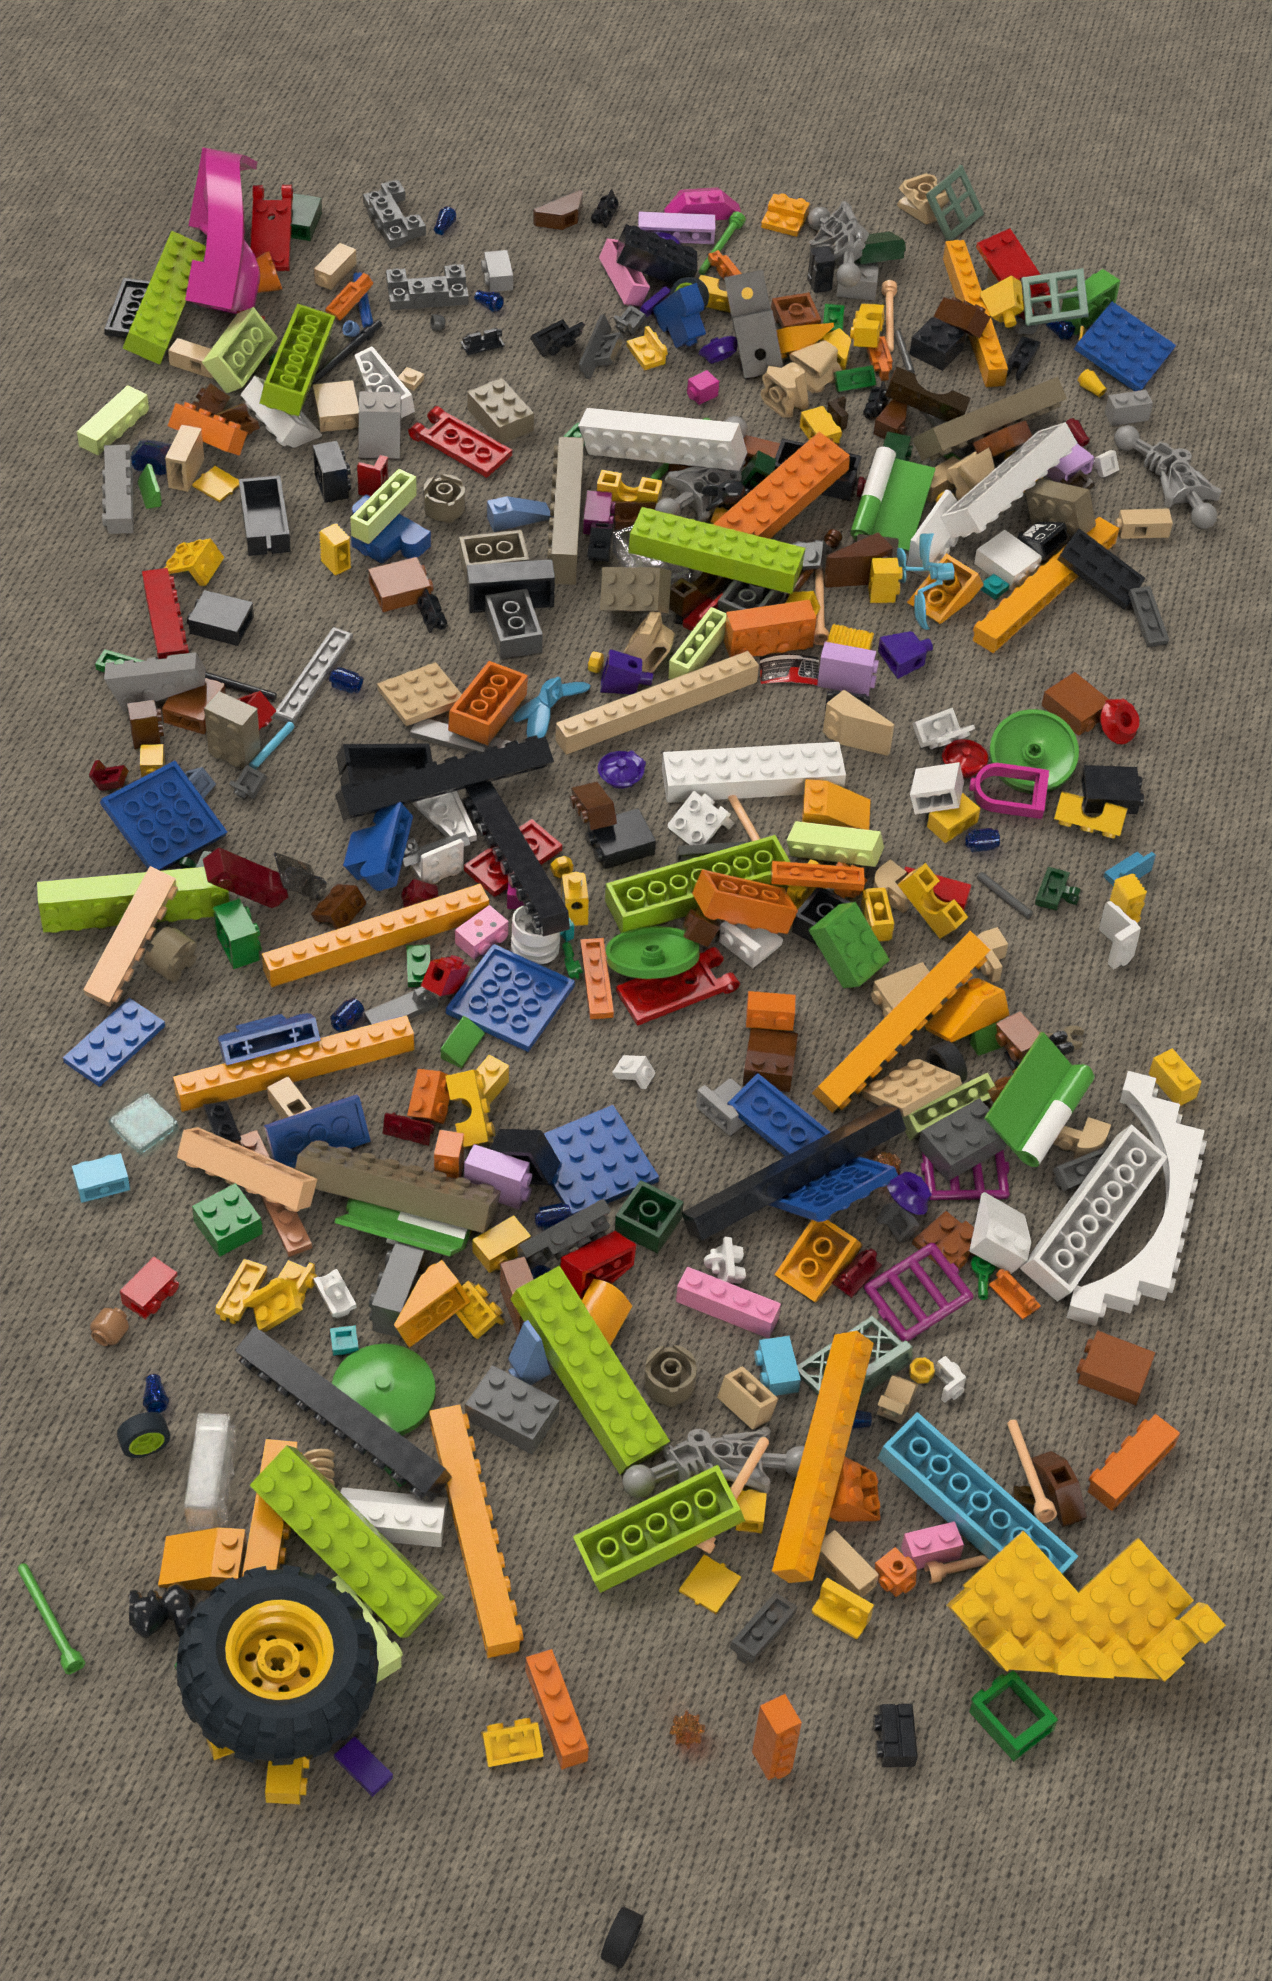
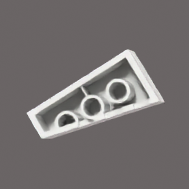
M373 347L355 354L358 373L366 392H399L402 399L401 418L415 412L412 394Z

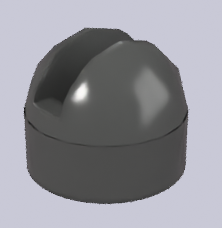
M432 314L430 319L431 329H443L446 323L445 318L442 315Z

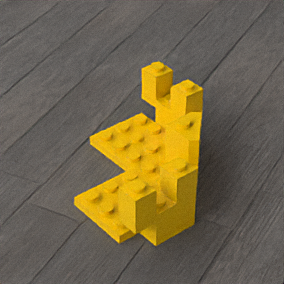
M1022 1531L963 1584L964 1589L946 1605L958 1618L962 1627L991 1660L1003 1670L1053 1672L1057 1675L1113 1679L1116 1676L1159 1679L1165 1682L1185 1664L1181 1658L1199 1642L1206 1644L1226 1626L1207 1604L1201 1602L1194 1605L1179 1620L1175 1619L1194 1600L1139 1538L1135 1539L1078 1592L1032 1539Z

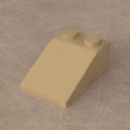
M845 690L841 691L826 704L823 733L829 739L853 748L886 756L890 754L894 730L892 722Z

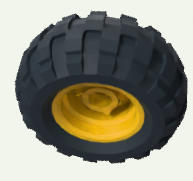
M283 1565L282 1569L267 1570L266 1566L246 1570L244 1576L236 1580L233 1577L228 1578L211 1590L210 1596L205 1602L201 1601L196 1605L187 1619L185 1631L179 1641L176 1666L177 1686L180 1688L182 1704L190 1720L198 1723L203 1731L202 1735L217 1748L223 1749L227 1747L235 1752V1758L255 1763V1760L258 1759L272 1761L273 1766L292 1765L294 1759L306 1756L307 1759L311 1760L330 1751L331 1746L339 1739L341 1741L345 1740L357 1728L362 1715L369 1709L375 1692L379 1666L377 1640L372 1625L366 1622L363 1617L362 1607L350 1593L346 1591L340 1592L336 1588L337 1583L318 1572L315 1576L301 1572V1567ZM271 1637H275V1638H276V1639L270 1640V1641H268V1642L266 1641L267 1638H271ZM294 1644H300L304 1649L298 1651ZM249 1655L253 1661L248 1662L245 1660V1657ZM310 1674L307 1678L302 1677L303 1675ZM282 1687L284 1692H279V1688Z

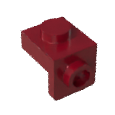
M95 760L89 777L101 791L123 787L129 770L125 765L106 768L100 760Z
M413 879L408 886L404 887L401 893L404 908L439 897L436 885Z

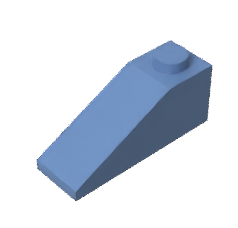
M508 496L487 501V519L493 532L549 520L550 517L553 518L545 502Z
M527 1320L523 1323L508 1358L511 1366L508 1372L527 1384L533 1385L551 1374L542 1340Z

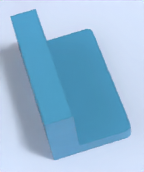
M1137 851L1105 871L1104 878L1113 886L1116 879L1132 873L1136 874L1135 877L1139 879L1152 871L1156 854L1151 852L1143 857Z

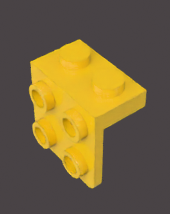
M211 538L205 540L198 539L195 542L179 544L173 556L167 560L164 568H168L169 574L189 571L199 586H206L225 557Z

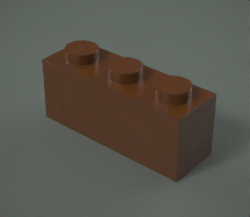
M943 297L933 316L977 338L981 337L991 318L984 313L986 309L977 304L974 306L965 300L962 302L955 297H952V299Z
M598 782L571 788L573 795L569 797L571 807L576 810L578 817L581 816L583 824L586 823L590 830L617 824L614 803Z

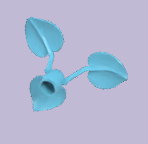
M924 533L919 538V553L923 567L906 566L905 551L902 548L897 549L898 565L903 570L902 580H899L901 583L906 582V571H930L931 579L936 581L919 589L918 595H915L914 599L915 618L918 624L925 630L930 628L926 622V606L923 592L937 585H942L943 580L954 579L953 563L929 562L934 533Z

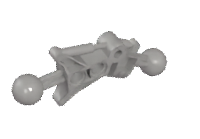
M842 201L838 210L832 214L825 207H815L808 215V223L818 233L814 239L809 241L808 245L811 248L829 246L830 250L833 251L835 263L841 265L836 273L838 282L844 287L857 285L861 278V271L854 264V261L862 256V249L865 247L864 242L867 240L869 232L857 222L852 206L846 201Z
M731 416L724 421L739 423L743 438H745L747 424L744 419L738 416ZM693 466L681 471H671L665 477V481L675 486L681 495L675 499H661L656 504L655 510L680 516L681 509L690 504L697 512L698 520L706 523L715 510L706 512V508L715 502L718 496L712 500V496L702 494L701 489L710 484L720 485L727 480L735 479L741 481V468L737 471Z
M1125 425L1118 428L1114 434V441L1117 447L1124 451L1135 449L1144 454L1146 459L1143 467L1149 468L1150 471H1155V474L1161 476L1160 480L1165 497L1164 505L1172 507L1174 504L1190 503L1193 508L1191 513L1193 524L1201 529L1212 527L1217 521V511L1211 504L1203 503L1202 500L1218 501L1222 490L1213 486L1199 471H1196L1189 464L1192 456L1191 453L1183 448L1174 450L1167 443H1162L1161 441L1153 447L1140 439L1139 432L1133 426Z
M762 1427L753 1432L726 1434L719 1438H711L707 1431L694 1429L688 1433L686 1441L676 1444L674 1448L671 1445L664 1447L663 1456L667 1462L653 1468H648L645 1465H633L627 1469L622 1481L624 1489L632 1497L645 1498L653 1492L656 1482L674 1476L681 1483L716 1465H719L726 1480L735 1482L759 1439L766 1437L769 1440L771 1431L768 1427ZM804 1446L793 1447L786 1454L763 1453L745 1485L761 1493L769 1492L771 1481L764 1473L762 1467L782 1468L789 1475L796 1478Z

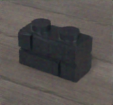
M829 246L810 249L807 280L814 293L832 290L835 258Z
M881 1704L878 1714L873 1715L874 1732L879 1731L880 1741L875 1743L876 1758H881L883 1768L914 1767L918 1754L913 1705Z

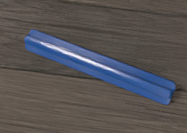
M355 272L353 274V282L357 281L363 273ZM365 293L358 302L363 328L373 324L368 295Z

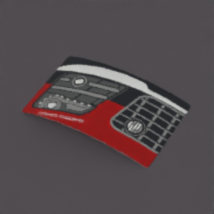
M768 654L760 656L761 684L793 682L817 685L819 657L802 654Z

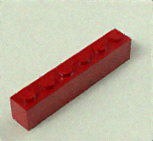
M168 568L142 571L158 659H167V656L189 653L188 644H184L187 642L185 630H182L184 627L179 603H175L178 602L174 577L169 576Z

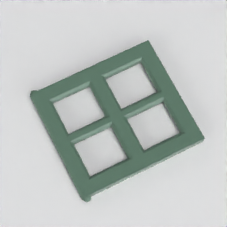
M959 165L955 171L926 194L946 241H952L980 216L984 215L963 165ZM960 177L966 192L957 198L951 184ZM945 190L951 204L942 211L936 196ZM969 196L975 211L966 218L960 203ZM954 209L960 224L950 230L944 216Z
M1083 268L1021 278L1026 326L1089 317ZM1076 278L1078 291L1058 294L1057 281ZM1049 282L1050 295L1031 298L1030 285ZM1078 296L1079 310L1060 312L1059 299ZM1051 301L1052 314L1033 316L1032 303Z

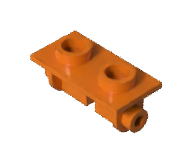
M1000 1269L996 1273L998 1278L989 1284L997 1295L1022 1320L1041 1307L1036 1298L1031 1296L1008 1270Z

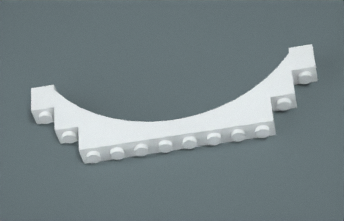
M1128 1071L1120 1103L1126 1104L1148 1131L1155 1146L1168 1156L1162 1165L1166 1185V1201L1162 1221L1145 1248L1125 1266L1099 1281L1082 1287L1076 1285L1066 1317L1068 1319L1096 1326L1098 1318H1104L1106 1307L1131 1313L1133 1305L1138 1306L1141 1295L1165 1301L1167 1293H1173L1176 1279L1171 1277L1173 1272L1177 1273L1180 1258H1176L1177 1252L1181 1253L1185 1238H1181V1233H1186L1189 1218H1185L1186 1212L1190 1213L1194 1199L1189 1197L1190 1193L1195 1194L1198 1179H1194V1175L1200 1172L1202 1160L1198 1159L1199 1154H1204L1207 1141L1202 1140L1204 1130L1180 1124L1182 1114H1178L1180 1104L1156 1098L1158 1088H1154L1156 1081L1154 1077Z

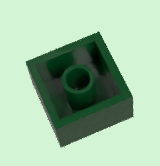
M640 1180L615 1215L614 1231L658 1254L681 1221L684 1202Z

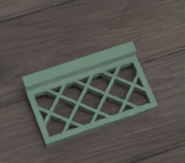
M873 1316L848 1331H859L863 1334L871 1326L878 1331V1336L864 1335L873 1343H877V1350H872L870 1357H876V1361L868 1364L860 1398L913 1361L912 1346L906 1340L901 1342ZM832 1343L797 1365L800 1378L817 1394H819L823 1379V1369L826 1368L827 1361L824 1360L830 1353ZM880 1344H892L895 1348L891 1351L880 1350ZM809 1367L820 1368L819 1375H808L805 1370Z

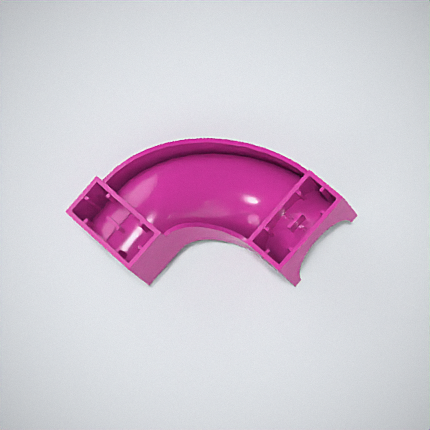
M202 148L188 225L196 230L203 231L207 235L204 262L192 260L185 300L208 309L237 314V311H242V309L255 308L260 281V269L251 248L244 240V210L240 171L256 170L258 163L248 156L211 148Z

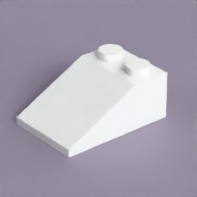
M984 1192L981 1194L969 1251L1000 1269L1008 1270L1012 1274L1026 1263L1029 1257L1031 1238L1025 1215Z

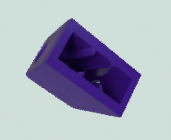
M911 631L882 636L879 639L878 653L897 679L924 666L927 652L933 650V645L929 638L919 641L914 632Z
M609 649L601 676L600 693L634 694L639 684L651 686L653 673L642 671L641 658Z

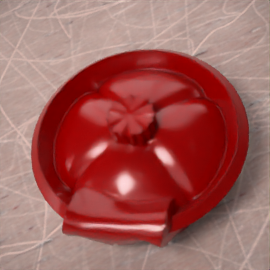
M1123 698L1105 700V705L1101 712V725L1105 735L1116 744L1130 742L1136 735L1140 722L1135 707Z
M968 739L954 740L952 743L947 744L942 752L945 764L960 762L963 779L977 775L988 764L989 760L986 749L979 743Z

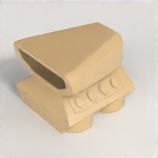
M925 173L905 180L899 187L905 197L898 201L897 206L924 224L937 221L926 197V194L938 185L937 178L934 175ZM945 190L936 196L942 210L950 201Z
M827 341L813 344L790 354V359L805 370L807 390L811 393L822 392L827 383L835 382L833 372L842 371L837 362L838 350Z
M794 362L782 368L768 366L767 372L762 376L765 388L761 390V397L764 403L783 418L793 417L794 407L802 410L808 409L809 401L805 370Z
M987 448L979 454L974 452L947 468L946 477L949 483L956 486V498L958 501L995 469L990 449Z
M649 612L635 630L628 646L623 652L642 658V671L653 673L670 652L675 633L662 624L661 612Z

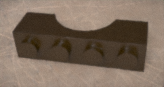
M896 367L885 393V396L946 422L965 415L971 399L953 390L946 394L932 393L918 383L914 373L900 367Z
M703 572L692 583L681 578L670 586L669 609L683 617L733 582L734 579Z

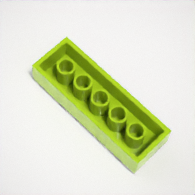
M716 1465L573 1536L595 1585L599 1592L602 1593L744 1522L745 1519L719 1465Z

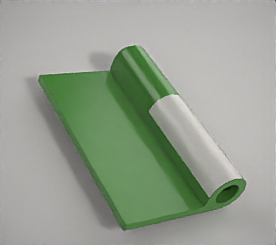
M888 447L877 448L850 534L853 539L857 541L858 534L873 535L879 532L883 537L898 538V548L909 552L911 539L917 532L936 468L896 459V453Z
M1040 1032L984 1119L1022 1162L1031 1167H1038L1095 1078L1093 1071L1085 1064L1072 1065L1044 1032Z
M349 1198L346 1211L349 1214L335 1219L337 1224L387 1238L386 1242L395 1245V1242H402L447 1256L463 1251L471 1232L470 1229Z

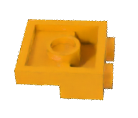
M783 193L779 195L773 194L768 204L767 212L761 222V228L797 237L809 214L810 203L806 202L803 198H789Z

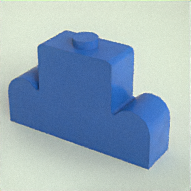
M697 283L678 289L653 308L659 327L663 332L669 330L676 348L685 345L687 347L693 346L698 343L697 340L706 334L699 312L704 310V302Z
M366 494L353 505L352 515L370 496ZM398 514L370 544L351 536V545L363 555L369 556L379 563H385L399 550H401L402 555L406 558L419 557L431 547V532L403 515Z
M401 802L387 808H381L373 818L375 826L358 830L351 834L343 866L356 880L365 879L376 891L397 886L413 815Z
M310 1013L299 1014L288 1019L282 1014L237 1025V1032L227 1033L218 1037L222 1059L226 1065L321 1041L316 1018Z

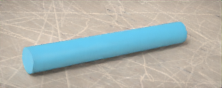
M287 722L249 763V766L257 769L295 728L294 724Z

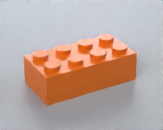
M810 600L726 612L724 644L729 658L749 651L753 657L812 648L817 618Z
M488 661L449 710L448 731L489 745L526 697L528 675Z
M703 869L692 892L704 916L708 919H721L733 925L737 923L744 924L752 929L762 928L774 934L779 932L788 934L798 912L788 893L782 887Z

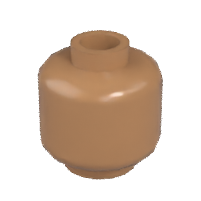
M119 1308L102 1309L91 1322L92 1338L102 1346L116 1345L129 1329L125 1312Z

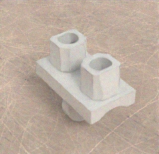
M724 1237L723 1244L716 1249H711L710 1254L704 1258V1265L712 1269V1273L717 1274L720 1280L741 1284L746 1277L745 1268L735 1266L734 1264L740 1263L743 1259V1247L732 1245L731 1237Z
M337 1269L326 1276L314 1278V1284L333 1318L346 1316L350 1313V1310L356 1308V1303Z

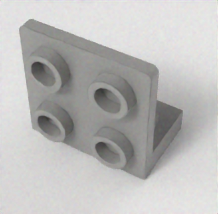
M728 1079L714 1091L703 1085L697 1091L696 1107L725 1133L731 1136L745 1125L738 1118L739 1114L736 1109L731 1105H727L742 1087L733 1079Z

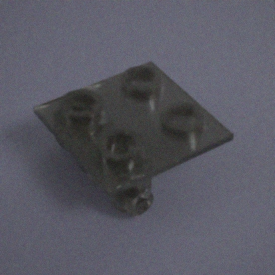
M275 852L274 856L283 888L320 901L319 891L321 889L324 890L327 886L324 878L314 875L311 865Z

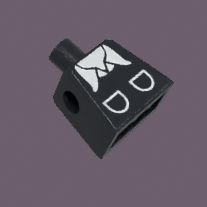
M1037 522L1027 531L1019 532L1017 539L1042 556L1041 561L1045 562L1070 541L1065 522Z

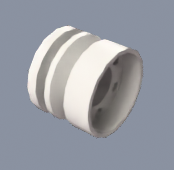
M524 905L517 908L512 919L511 951L539 965L547 964L554 960L559 954L560 932L543 937L540 930L534 928L532 917L526 914Z

